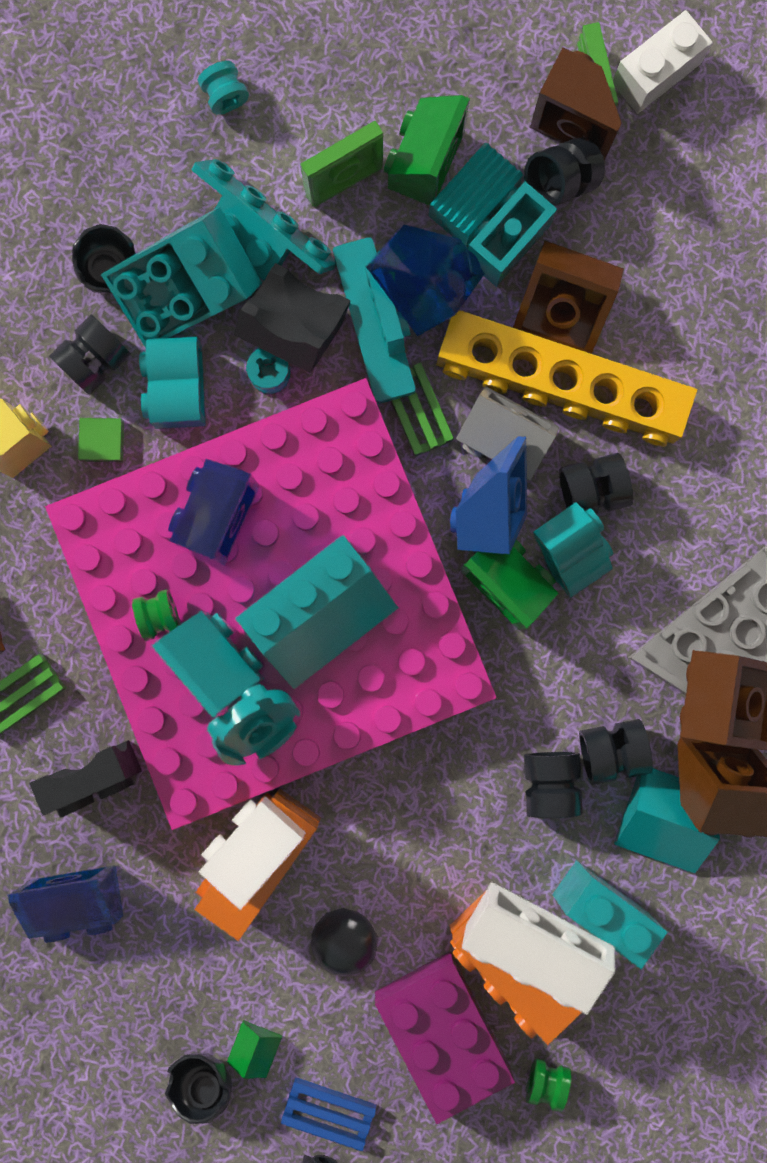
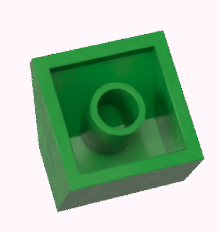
M463 95L420 98L414 112L407 111L399 135L404 136L398 150L394 148L390 150L383 170L384 173L388 174V189L430 206V203L440 193L464 136L470 98Z
M516 539L510 554L477 552L462 566L460 571L517 630L527 629L559 593L552 587L556 583L554 577L540 564L534 568L523 557L526 550Z

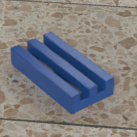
M295 1077L281 1124L363 1151L366 1137L370 1131L371 1121L376 1112V1104ZM301 1093L364 1115L363 1119L360 1120L298 1099V1095ZM297 1110L359 1131L358 1135L293 1113V1111Z

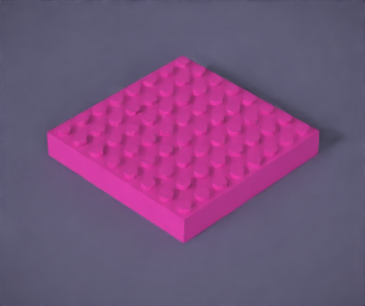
M366 378L45 506L172 830L497 698ZM344 535L399 608L301 685L293 689L261 653L235 618ZM169 589L178 611L180 625L200 611L208 612L211 617L218 612L234 630V633L229 638L240 650L247 646L263 664L259 673L265 679L258 685H263L267 691L274 689L285 691L298 707L300 717L295 715L293 719L297 728L287 742L262 759H259L257 754L254 753L243 757L247 764L233 766L224 763L213 747L212 738L207 731L209 723L216 717L212 718L152 647L154 643L169 632L158 633L155 639L144 641L135 621L132 608L133 599L138 597L151 599L156 597L159 591Z

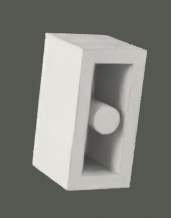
M685 10L620 61L613 78L614 86L638 114L697 68L707 54L712 40Z
M266 796L258 805L250 799L233 818L232 821L238 828L226 840L219 834L201 854L207 862L199 873L240 910L303 840L306 833Z

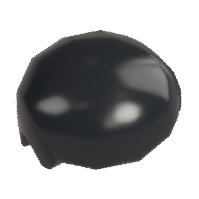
M99 224L85 229L72 248V262L78 281L93 293L111 295L112 292L101 274L136 254L132 240L114 226Z
M346 908L327 912L315 924L311 934V948L317 962L326 971L333 975L348 977L364 971L375 959L378 935L369 920L359 912Z
M192 1053L184 1055L168 1068L167 1071L170 1074L165 1096L172 1104L173 1110L178 1117L189 1124H206L212 1122L226 1110L231 1098L232 1080L223 1062L211 1054Z

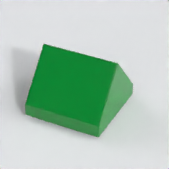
M243 1020L227 1063L243 1079L267 1078L283 1035Z

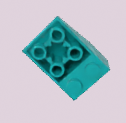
M220 207L181 227L101 274L145 348L146 339L169 338L246 300L262 284L260 277Z

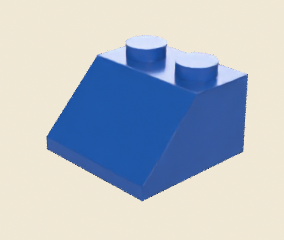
M516 437L476 474L469 488H464L461 502L458 507H453L450 518L451 532L457 533V550L510 554L527 517L526 437Z

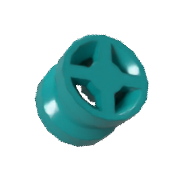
M224 60L210 65L203 70L197 80L201 90L208 93L210 97L208 104L212 113L216 115L226 114L242 106L249 98L246 86L237 79L239 73L235 63L232 61Z
M261 348L256 349L247 361L246 371L248 377L258 391L264 394H275L287 386L291 374L287 361Z

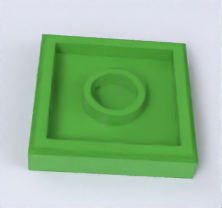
M376 120L300 164L305 195L312 206L317 207L382 169L383 132Z

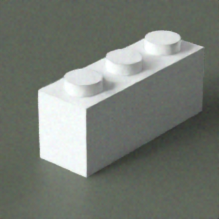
M493 882L489 885L466 924L462 949L470 952L476 960L485 964L490 963L511 974L519 983L528 986L532 985L551 995L559 1004L565 1007H573L585 1014L589 1013L615 973L614 946Z

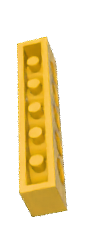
M455 308L436 364L443 367L442 372L451 378L466 380L467 376L482 380L484 388L486 386L497 393L505 394L507 389L523 394L522 399L532 405L546 407L548 402L563 407L562 413L571 418L586 420L587 416L602 420V426L610 431L627 433L629 429L643 434L642 440L661 447H666L667 443L673 444L682 438L698 390ZM480 346L488 347L494 353L495 359L490 363H480L474 358L472 351ZM520 359L529 361L534 368V374L528 377L518 375L513 369V362ZM560 372L568 374L573 380V388L570 390L559 389L553 381V375ZM605 386L610 389L613 395L612 403L604 404L599 402L594 396V387ZM635 399H644L652 406L651 417H643L636 412L634 407Z

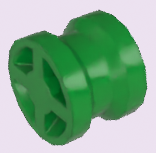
M169 589L159 591L156 597L151 599L138 597L132 600L135 621L144 641L153 640L158 633L164 631L171 632L180 626L178 611Z
M534 1059L526 1086V1103L538 1105L542 1102L549 1104L551 1110L562 1112L569 1096L571 1069L562 1065L552 1068L547 1066L544 1060Z

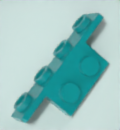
M217 159L195 162L191 170L222 195L215 209L220 207L254 269L262 280L266 279L275 263L282 266L290 252L295 254L318 274L334 270L336 261L329 255L331 253L330 249L320 240L312 237L308 238L297 229L299 225L291 216L281 211L276 212L265 203L267 199L259 190L249 185L244 186L233 177L234 171L230 166Z
M371 237L335 246L333 248L334 258L345 297L351 300L349 311L376 403L381 404L415 394L416 388L405 353L404 337L411 335L405 311L396 312L393 298L399 296V291L393 271L385 273L382 259L378 258Z

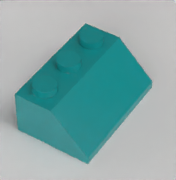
M342 535L235 619L266 659L295 689L399 607L347 538Z

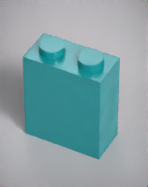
M577 860L552 894L568 917L597 938L614 946L616 952L641 970L668 933L644 908Z

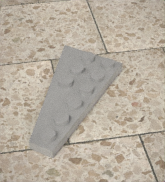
M767 545L628 658L685 695L688 684L686 671L691 662L692 650L736 655L767 662Z

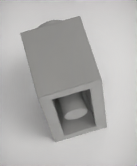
M485 386L456 440L462 442V447L473 456L478 458H485L487 456L493 459L516 437H526L527 479L531 480L555 439L559 426Z

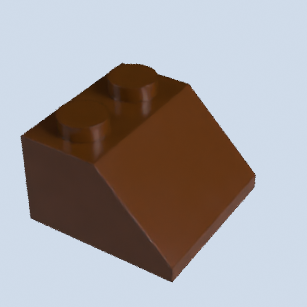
M563 47L539 93L530 128L560 143L578 137L590 139L598 146L605 161L622 123L601 65L594 63V60L586 53L581 51L572 52Z
M544 240L512 328L592 354L619 292L624 268Z
M692 650L691 662L686 671L688 684L685 704L680 713V737L767 751V662L736 655Z
M680 737L677 743L680 803L698 831L708 835L729 834L748 838L755 836L767 837V759L758 749L727 746Z

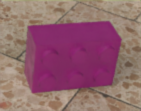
M451 951L375 991V1006L436 1124L515 1083L511 1067Z

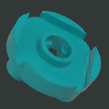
M254 685L241 695V701L209 723L207 731L212 738V745L224 763L233 766L244 765L247 763L243 757L256 753L259 759H262L287 742L297 728L293 721L295 715L300 717V711L288 693L275 689L267 691L263 685Z

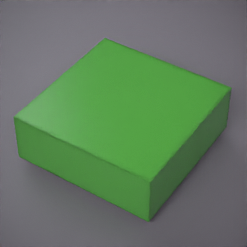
M79 418L78 460L81 462H123L124 420L121 418Z

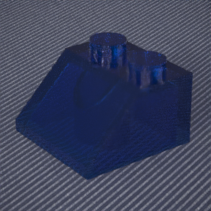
M405 224L396 230L365 266L417 336L456 315L485 274L480 267L478 258L466 248L461 239Z
M206 459L203 467H196L189 478L186 491L191 494L184 509L178 507L171 518L168 531L173 534L170 542L225 566L260 487L257 481L248 472Z
M116 865L31 879L8 894L9 905L28 939L43 937L45 943L67 939L72 931L86 929L87 935L109 932L113 930L112 925L116 924L124 916Z

